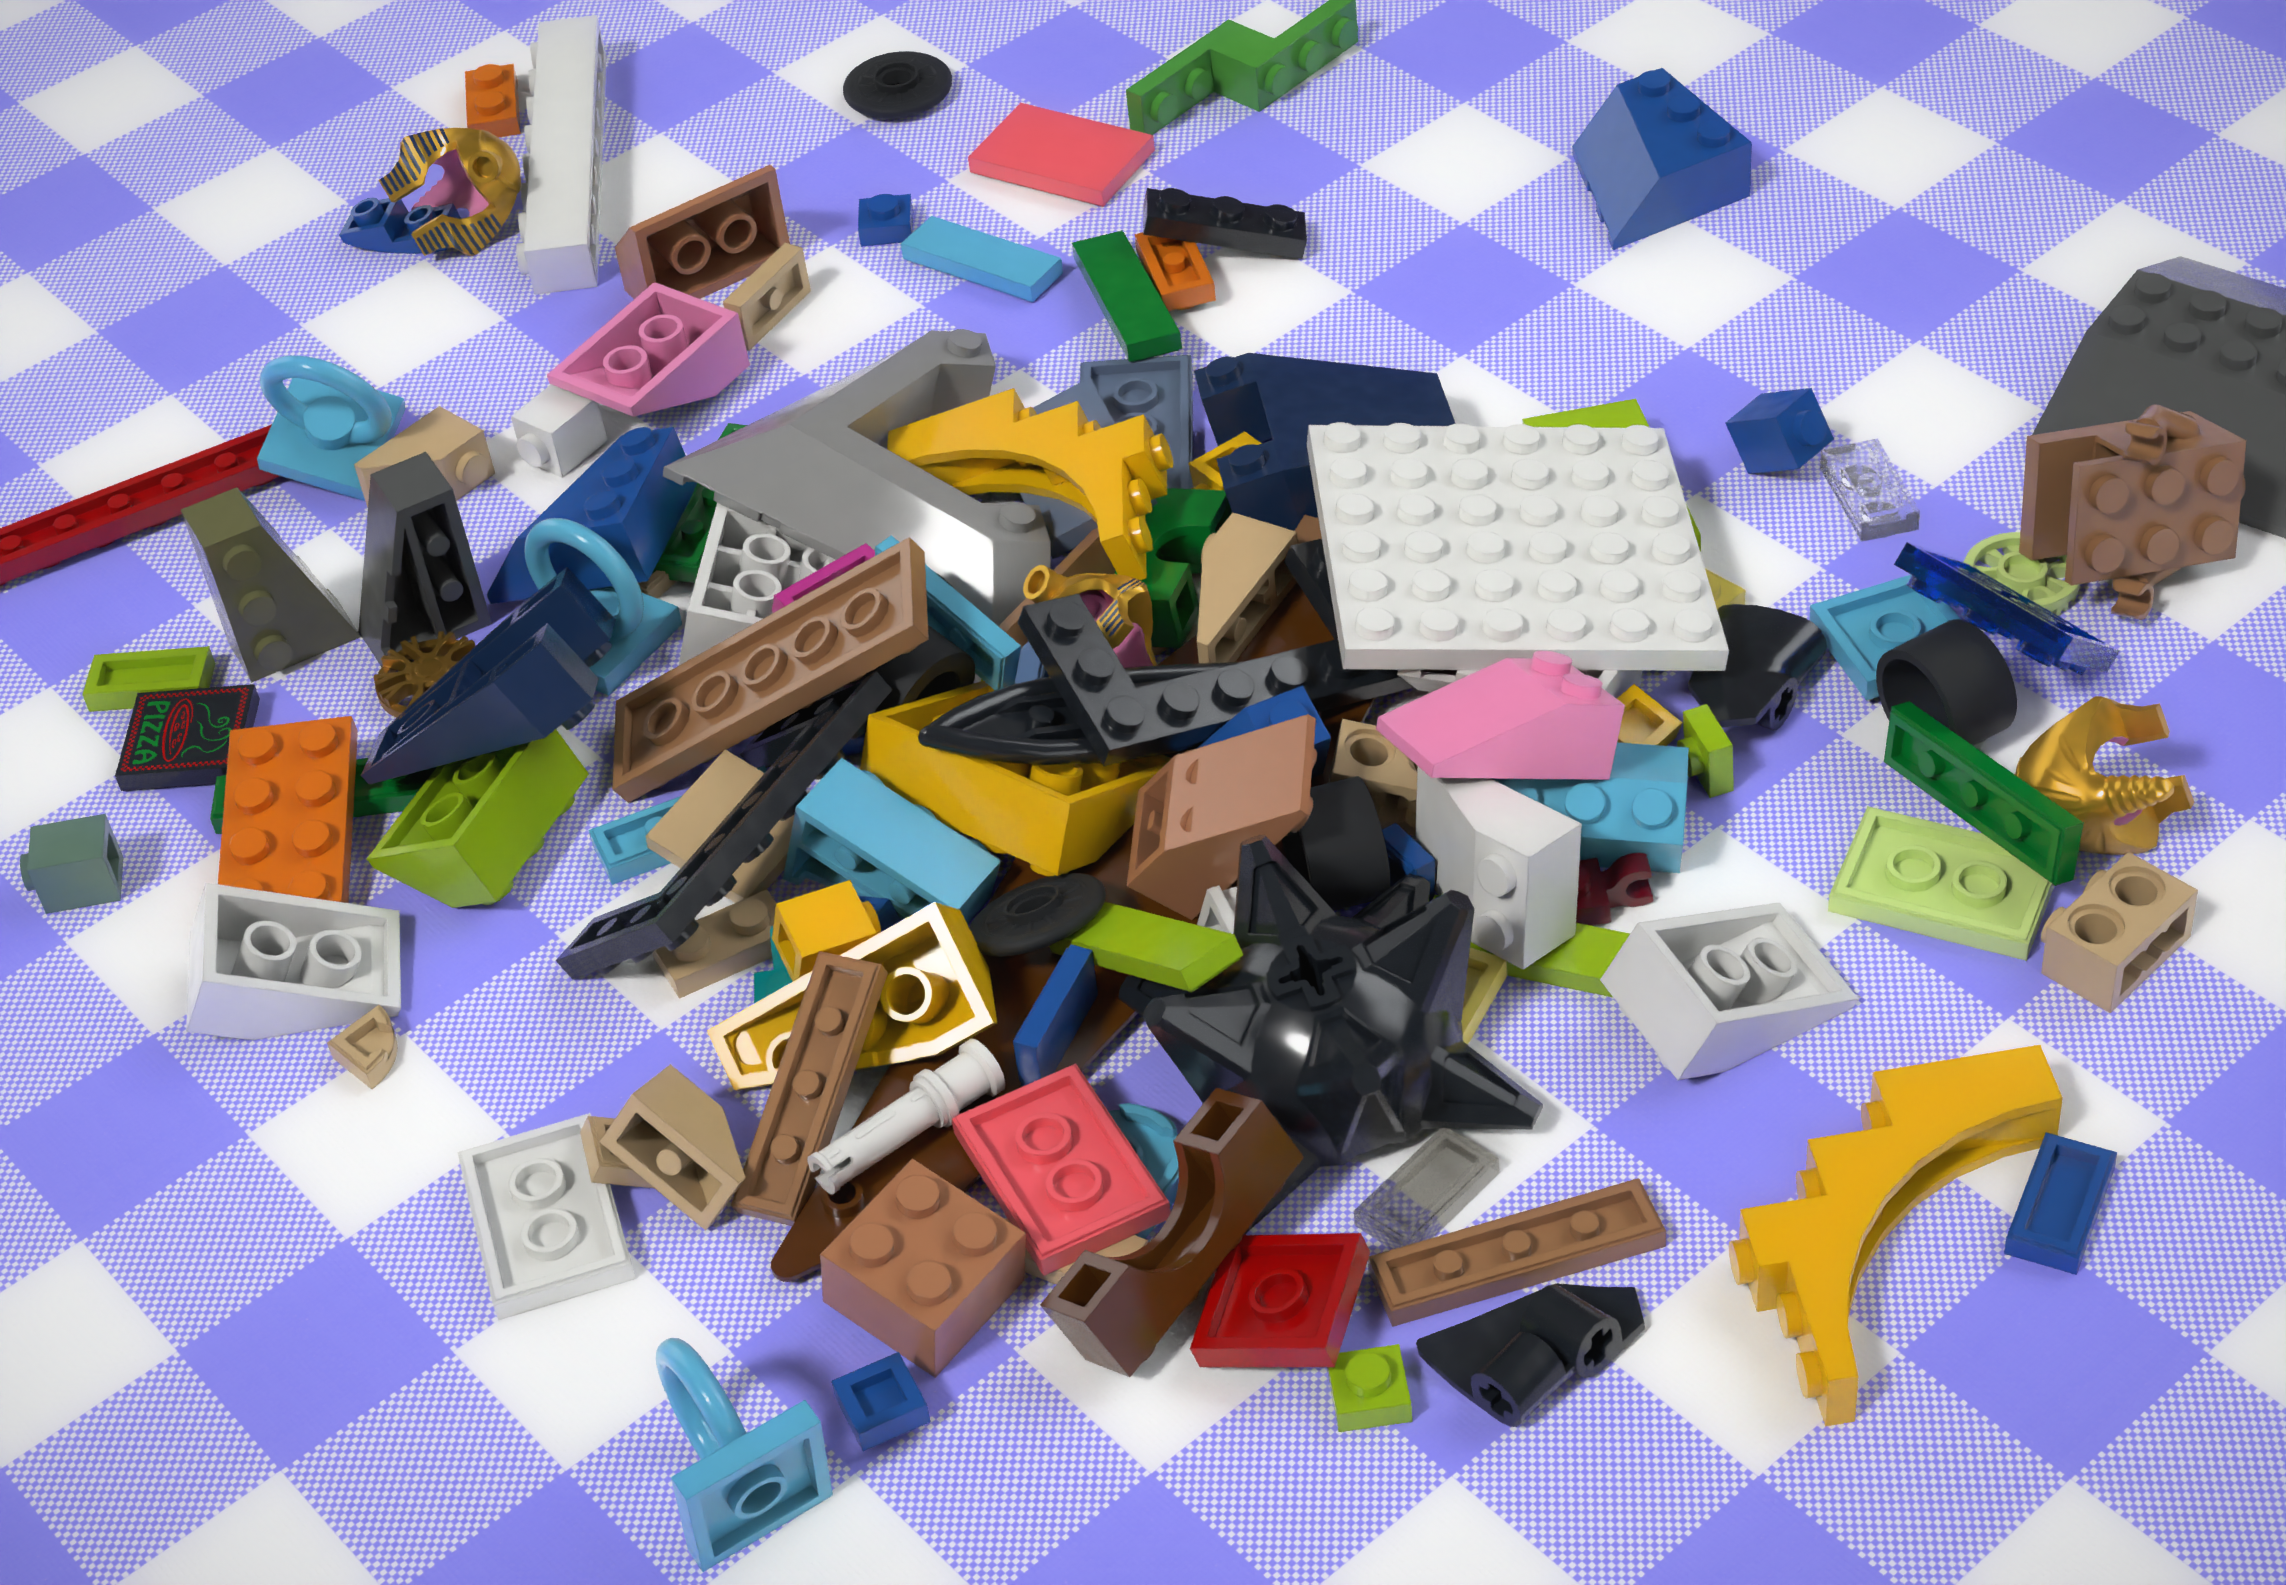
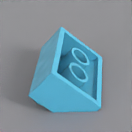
M1617 742L1609 780L1490 778L1582 823L1580 860L1597 858L1600 867L1610 868L1618 858L1624 855L1645 853L1647 854L1651 871L1680 873L1688 783V747Z

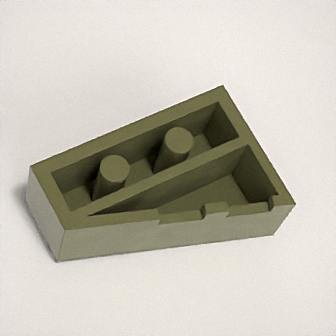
M237 487L181 509L228 644L251 683L361 637L338 599L328 588L324 587L306 563L289 548L278 532Z

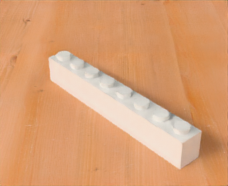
M591 15L539 22L537 42L530 43L533 69L528 70V80L532 97L526 98L530 125H525L524 127L528 153L522 155L526 182L521 183L520 188L524 212L518 214L519 230L523 243L516 244V254L521 275H530L535 295L597 287L607 56L598 16Z

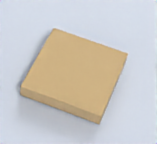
M725 749L645 836L647 847L681 869L764 773ZM794 815L785 821L779 820L770 831V834L774 837L771 845L751 862L742 863L732 874L737 883L725 896L726 898L736 903L764 891L784 871Z

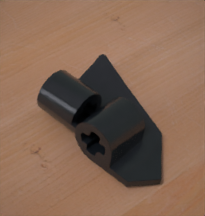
M1723 605L1717 611L1729 649L1725 671H1693L1688 683V690L1700 706L1708 705L1721 727L1758 724L1773 731L1778 730L1784 724L1793 708L1798 686L1825 655L1827 650L1826 638L1813 622L1799 615L1758 605Z
M1555 1283L1470 1320L1419 1338L1416 1345L1419 1356L1453 1388L1499 1422L1510 1427H1517L1574 1373L1588 1378L1603 1370L1645 1330V1323L1635 1287H1595Z

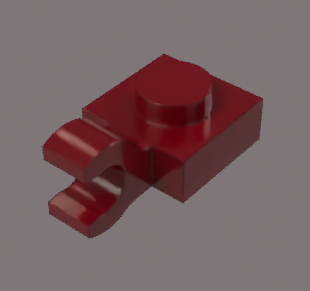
M1631 853L1618 858L1605 871L1600 870L1597 858L1580 860L1576 923L1590 926L1611 923L1610 908L1619 906L1638 907L1653 902V894L1648 880L1652 878V872L1647 854Z

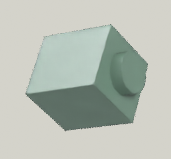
M106 813L37 825L30 828L28 853L21 854L20 871L25 888L28 891L36 890L46 914L121 901L124 857Z

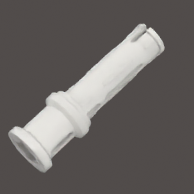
M969 1039L959 1046V1055L932 1072L931 1070L924 1069L913 1076L908 1093L819 1152H814L808 1156L807 1162L811 1172H815L820 1168L824 1171V1173L815 1177L820 1186L828 1193L834 1194L840 1190L841 1186L932 1125L937 1128L949 1127L952 1125V1119L959 1115V1111L984 1094L993 1097L1005 1089L1004 1075L992 1053L978 1040Z

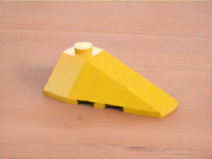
M934 902L841 954V956L882 964L888 972L855 1070L939 1056L997 1024L989 967L960 909ZM812 971L706 1030L734 1090L741 1091L773 1085Z

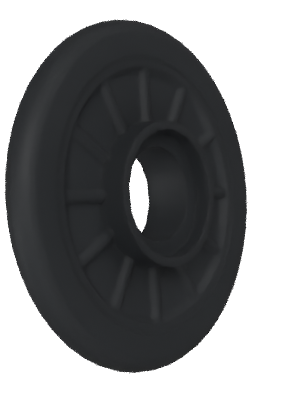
M914 51L891 52L875 56L856 66L844 81L843 95L848 105L863 115L881 119L904 118L922 113L939 104L951 89L952 75L948 66L932 55Z
M1066 873L1059 876L1054 875L1019 886L995 899L978 913L969 928L980 952L984 955L1004 957L1039 950L1065 939L1088 924L1104 905L1106 898L1105 887L1097 878L1081 873Z

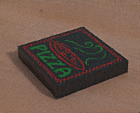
M255 684L137 693L115 773L120 790L131 791L216 784L217 776L227 774L230 730L254 727L260 702Z

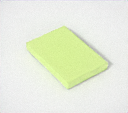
M1867 806L1829 894L1828 912L2027 961L2055 885L1983 833Z

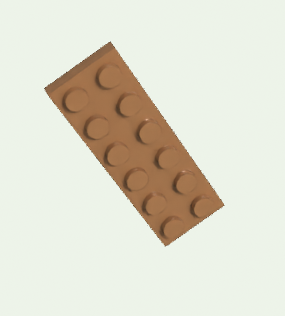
M908 537L616 700L612 790L629 803L651 790L659 789L673 778L701 763L712 760L725 749L727 750L751 736L760 734L774 723L800 709L810 707L820 698L850 682L861 679L868 672L901 654L911 652L918 645L929 640L925 551Z

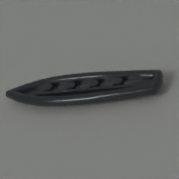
M1240 662L1139 666L1124 669L1137 688ZM1050 676L1012 684L975 697L949 710L921 729L918 734V741L922 746L965 757L996 762L1034 765L1101 763ZM1322 711L1318 712L1320 718L1322 717ZM1204 741L1146 755L1143 757H1150L1196 749Z

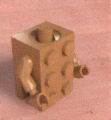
M2158 404L2147 407L2140 417L2134 420L2027 436L2019 553L2032 561L2067 555L2065 582L2071 586L2113 579L2112 587L2115 591L2119 592V597L2116 604L2111 607V614L2143 620L2148 616L2153 605L2154 585L2186 566L2236 558L2240 505L2246 489L2243 473L2247 440L2191 411L2179 412Z

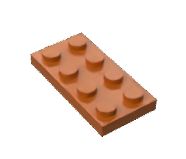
M352 716L230 730L218 872L219 885L349 903L358 730Z

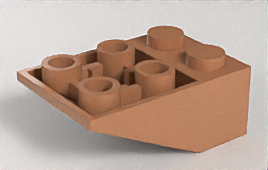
M1309 714L1177 754L1138 790L1127 887L1193 920L1201 912L1207 889L1219 885L1222 891L1227 890L1238 879L1239 852L1242 841L1258 835H1265L1276 845L1289 832L1295 833L1299 831L1307 822L1313 808V798L1310 796L1312 769L1317 759V751L1314 749L1316 718Z

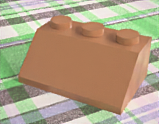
M769 164L629 227L615 246L624 290L635 299L652 283L656 282L701 299L753 274L784 243L790 244L776 169Z

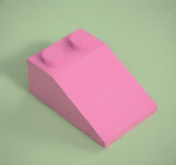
M654 282L547 374L549 384L634 417L715 397L748 368L750 363L737 312Z
M1536 651L1533 653L1532 658H1505L1378 717L1376 730L1431 778L1609 780L1625 705L1602 688L1603 683L1599 679L1584 675L1572 666V659L1570 657L1552 651Z

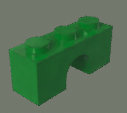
M1167 488V495L1157 498V504L1152 507V512L1145 514L1146 523L1152 538L1153 550L1146 552L1147 578L1140 581L1147 585L1152 602V647L1180 648L1199 615V602L1192 574L1202 573L1201 553L1206 539L1210 534L1217 533L1232 514L1229 501L1223 490Z

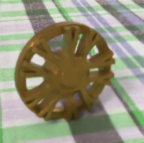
M439 631L437 639L417 642L416 636L410 637L411 642L406 640L400 642L402 650L399 652L393 649L387 651L388 656L383 655L381 658L383 666L378 674L374 675L375 689L382 708L397 718L476 646L475 642L472 639L468 640L466 636L456 640L454 633L448 632L445 635L444 631ZM413 696L408 707L398 704L406 697Z

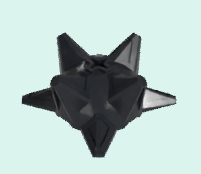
M1258 835L1240 843L1233 932L1243 953L1240 960L1193 992L1133 975L1125 978L1119 990V1000L1145 1019L1152 1034L1193 1088L1202 1104L1215 1088L1262 1100L1304 1156L1303 1160L1286 1180L1283 1189L1269 1201L1243 1235H1246L1319 1167L1345 1165L1359 1154L1372 1151L1389 1143H1404L1422 1129H1533L1543 1109V1103L1463 1042L1461 1019L1475 910L1467 895L1459 891L1450 890L1429 902L1430 883L1424 877L1409 873L1352 918L1339 916L1265 835Z

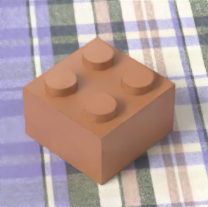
M912 1158L820 1254L823 1302L936 1378L1025 1280L1026 1233Z

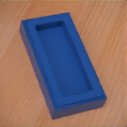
M1072 944L1069 948H1066L1014 1038L1013 1045L1021 1087L1055 1072L1098 996L1092 950Z
M2046 1132L2006 1236L2004 1254L2077 1275L2115 1170L2117 1152Z

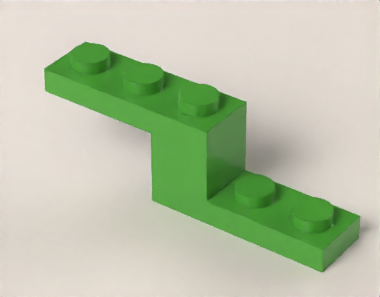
M1329 0L1275 38L1228 19L1126 89L1130 129L1153 135L1213 92L1258 112L1262 111L1358 42L1356 0Z

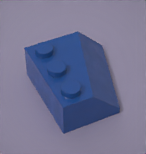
M1662 67L1646 71L1638 77L1617 84L1572 146V156L1587 191L1592 192L1596 201L1598 217L1601 222H1605L1608 229V240L1612 250L1750 197L1752 142Z
M639 427L621 435L516 538L486 594L490 604L528 599L538 591L526 565L525 541L534 525L551 518L568 519L591 529L605 539L622 556L638 583L648 581L697 482H686L682 486L663 477L664 466L686 456L674 427L651 430L648 427ZM553 542L549 545L550 561L557 575L568 567L588 590L613 586L604 572L581 551L559 542Z

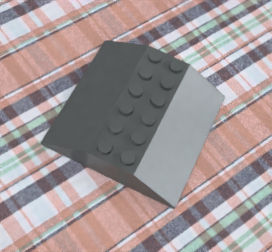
M2182 256L2137 269L2085 332L2032 435L2138 419L2147 407L2154 404L2179 412L2191 411L2247 440L2243 473L2246 489L2241 499L2239 523L2286 539V288Z

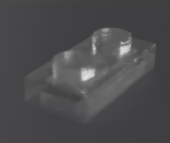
M1878 438L1821 450L1820 469L1861 542L1919 530L1920 510Z

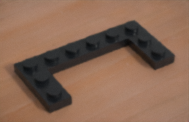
M1322 539L1291 545L1284 563L1335 640L1136 688L1079 594L1023 606L1018 620V625L1103 766L1206 741L1245 707L1300 686L1305 688L1317 712L1414 688L1397 675L1398 670L1343 669Z
M875 671L857 681L842 686L820 698L810 707L798 710L756 735L739 755L744 761L755 768L764 765L766 768H770L659 893L594 917L555 960L573 980L597 970L602 975H605L625 960L631 958L635 963H638L658 948L665 946L671 951L687 941L699 927V923L694 919L705 906L709 907L720 901L733 889L737 880L732 874L742 863L751 862L771 845L774 837L770 834L771 829L779 820L785 821L795 814L796 806L808 794L806 789L815 779H822L841 758H845L846 755L841 749L850 738L852 740L856 739L866 732L868 715L878 712L876 708L892 691L879 673Z

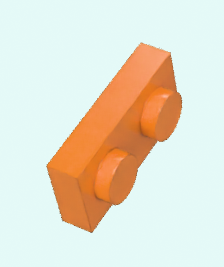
M514 63L501 66L486 64L478 67L476 70L465 71L467 128L485 130L498 138L521 134L518 79Z
M1143 232L1134 234L1138 257L1168 311L1186 310L1199 304L1216 301L1214 281L1195 242L1143 235Z

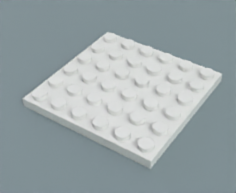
M1336 422L1330 425H1308V457L1343 669L1481 670L1505 658H1532L1533 653L1536 651H1552L1570 657L1572 659V666L1578 670L1725 671L1729 654L1728 645L1664 428H1650L1644 425H1632L1627 428H1592L1581 424L1569 427H1532L1526 424H1513L1508 427H1477L1463 423L1449 426H1413L1407 423H1394L1389 426L1352 425L1344 422Z

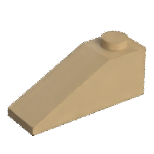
M1232 513L1217 533H1212L1208 536L1201 553L1202 574L1197 631L1199 663L1235 662L1297 581L1284 563L1290 546L1298 544L1296 531Z

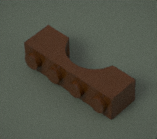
M1215 1088L1173 1140L1179 1166L1178 1190L1171 1213L1157 1235L1139 1250L1125 1256L1105 1257L1084 1250L1040 1304L1085 1360L1131 1377L1141 1363L1151 1356L1156 1344L1183 1310L1196 1299L1201 1287L1228 1253L1238 1246L1243 1234L1269 1201L1283 1189L1288 1177L1303 1160L1304 1156L1262 1100Z

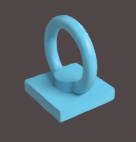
M289 355L278 357L268 362L260 374V387L264 397L277 411V414L257 457L259 470L365 501L354 464L395 436L406 410L404 398L376 390L371 384L355 373L322 359ZM292 378L288 389H286L283 380Z
M551 518L543 520L534 525L529 531L524 549L528 571L538 590L557 576L551 564L548 550L549 545L553 542L567 544L584 553L604 572L613 585L612 587L589 590L616 619L611 639L609 640L612 643L611 649L597 663L589 667L599 678L596 691L609 696L682 625L679 607L642 593L637 579L622 556L605 539L591 529L568 519Z
M668 1338L659 1344L655 1360L662 1386L682 1429L701 1459L673 1475L671 1481L687 1549L701 1571L704 1572L833 1496L822 1425L807 1401L803 1400L750 1432H746L724 1389L698 1352L680 1338Z

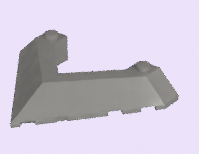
M956 329L953 331L931 330L919 339L881 360L664 466L663 477L682 486L686 482H697L709 490L715 491L713 501L758 522L761 520L779 529V533L835 560L865 543L875 551V546L891 535L899 542L910 537L925 551V564L947 580L957 592L997 626L1026 599L1023 586L1029 572L1038 565H1045L1051 569V542L1039 505H1026L1020 502H1008L1005 504L981 503L886 449L888 431L989 397L996 365L986 333H975L967 329Z

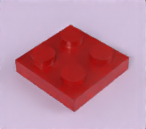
M1362 1234L1243 1235L1238 1246L1229 1252L1218 1266L1195 1331L1190 1350L1199 1367H1335L1370 1255V1250Z

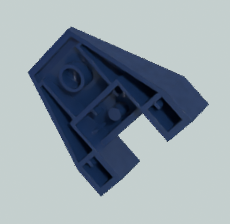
M1245 353L1236 357H1220L1210 362L1206 367L1194 371L1200 397L1218 446L1243 432L1248 433L1259 442L1273 438L1272 441L1259 445L1249 444L1241 446L1231 454L1217 458L1222 483L1232 513L1295 531L1304 515L1318 518L1307 450L1308 425H1330L1336 422L1367 426H1389L1394 423H1407L1413 426H1449L1456 424L1437 373L1257 353Z
M566 567L522 603L380 732L361 776L368 784H373L543 739L560 725L566 730L572 729L586 718L595 707L591 700L594 697L599 678L589 667L597 663L611 649L612 643L609 640L611 639L616 619L574 573Z

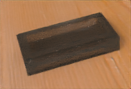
M1439 1129L1353 1211L1354 1224L1357 1228L1390 1249L1434 1238L1500 1173L1499 1158L1451 1129Z

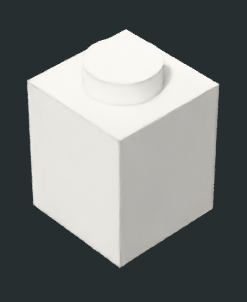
M552 384L511 415L517 438L516 446L522 460L533 467L542 468L562 478L608 441L599 403Z

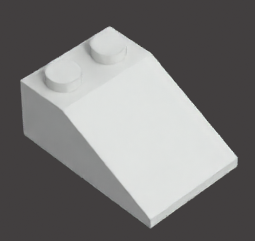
M1417 766L1415 841L1435 859L1436 893L1441 896L1450 890H1454L1469 897L1475 909L1471 942L1511 964L1525 969L1575 936L1582 823L1490 778H1431Z
M205 883L190 931L186 1032L258 1040L353 1024L378 1005L386 1011L389 1017L399 1015L401 1009L399 910Z
M1780 902L1638 922L1600 979L1619 1004L1622 1013L1634 1023L1657 1053L1660 1062L1671 1071L1677 1080L1726 1072L1852 1009L1859 1000Z

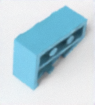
M841 758L796 806L783 880L799 886L808 878L828 887L851 880L858 896L890 899L900 919H905L936 902L960 909L968 924L991 898L1001 860L991 855L980 842L963 837L937 820L935 815L924 806L912 804L886 787L873 773L860 770Z

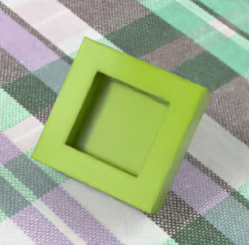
M1707 704L1683 711L1684 739L1677 741V747L1689 748L1688 777L1696 775L1709 798L1734 791L1733 745Z
M1399 1344L1341 1352L1338 1355L1335 1367H1327L1338 1432L1413 1422L1412 1404Z

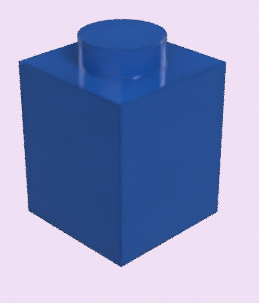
M1812 388L1761 393L1725 422L1748 474L1800 469L1834 440Z

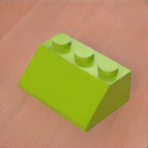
M557 729L543 739L437 766L367 857V861L374 869L452 908L478 904L492 905L503 899L511 891L514 885V877L527 859L534 856L542 848L545 842L543 837L556 819L573 805L575 801L574 794L589 773Z

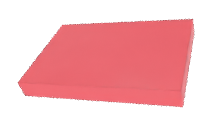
M1020 103L968 156L970 172L1104 207L1155 151L1154 137L1151 134Z
M1076 1063L963 1112L952 1119L955 1136L1007 1219L1026 1233V1249L1043 1276L1074 1263L1084 1250L1096 1253L1166 1221L1171 1213L1168 1199Z

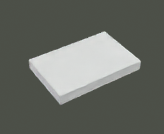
M591 1113L457 1152L492 1304L498 1321L636 1279L611 1185L591 1183L580 1135L586 1118L591 1116Z

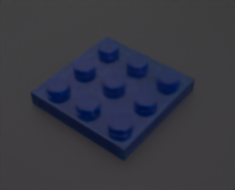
M1906 542L1894 563L1895 566L1912 575L1906 584L1908 587L1939 604L1943 601L1957 609L1959 606L1964 608L1961 614L1963 619L1992 635L1998 633L2010 640L2013 637L2020 640L2016 649L2047 667L2053 665L2067 672L2069 669L2079 675H2083L2087 668L2107 673L2120 650L1961 559Z

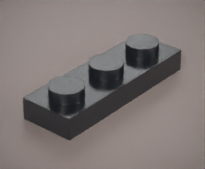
M1166 188L1163 190L1146 189L1143 203V235L1303 259L1307 243L1305 212L1295 211L1281 204L1262 206L1242 203L1238 199L1229 196L1210 198L1190 195L1177 188Z

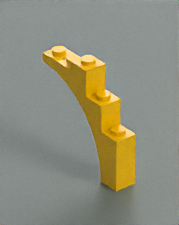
M1012 388L888 431L887 450L967 495L988 492L1029 493L1059 499L1086 512L1097 523L1100 543L1117 574L1126 575L1138 580L1147 578L1146 552L1153 550V543L1145 514L1152 512L1151 500L1167 495V469L1173 468V457L1165 436L1162 433L1154 435L1144 414L1101 428L1096 420L1088 421L1078 401L1037 414L1033 407H1024L1016 390Z
M2041 1045L1872 1072L1870 1102L1861 1104L1863 1130L1807 1139L1806 1170L1796 1172L1798 1200L1740 1209L1739 1240L1729 1241V1258L1735 1282L1737 1285L1748 1283L1757 1312L1777 1309L1780 1327L1786 1339L1796 1337L1801 1352L1796 1354L1799 1385L1805 1399L1816 1397L1825 1427L1855 1422L1859 1376L1848 1330V1318L1859 1280L1882 1241L1915 1206L1954 1179L2003 1157L2039 1149L2046 1132L2058 1135L2063 1097Z

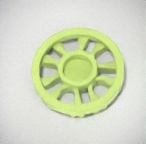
M2020 532L1990 536L1978 542L1967 553L1963 564L1965 594L1968 595L1970 601L1977 599L1982 604L1988 606V615L1993 616L1997 613L1999 619H2004L2005 614L2010 613L2016 614V622H2022L2023 618H2026L2027 622H2033L2034 614L2051 611L2055 616L2061 614V611L2065 612L2068 609L2070 601L2074 602L2076 600L2080 584L2071 586L2065 580L2056 579L2065 577L2067 555L2032 561L2019 553ZM2002 548L2005 555H2002L1997 549ZM1980 560L1990 567L1977 566L1975 564Z

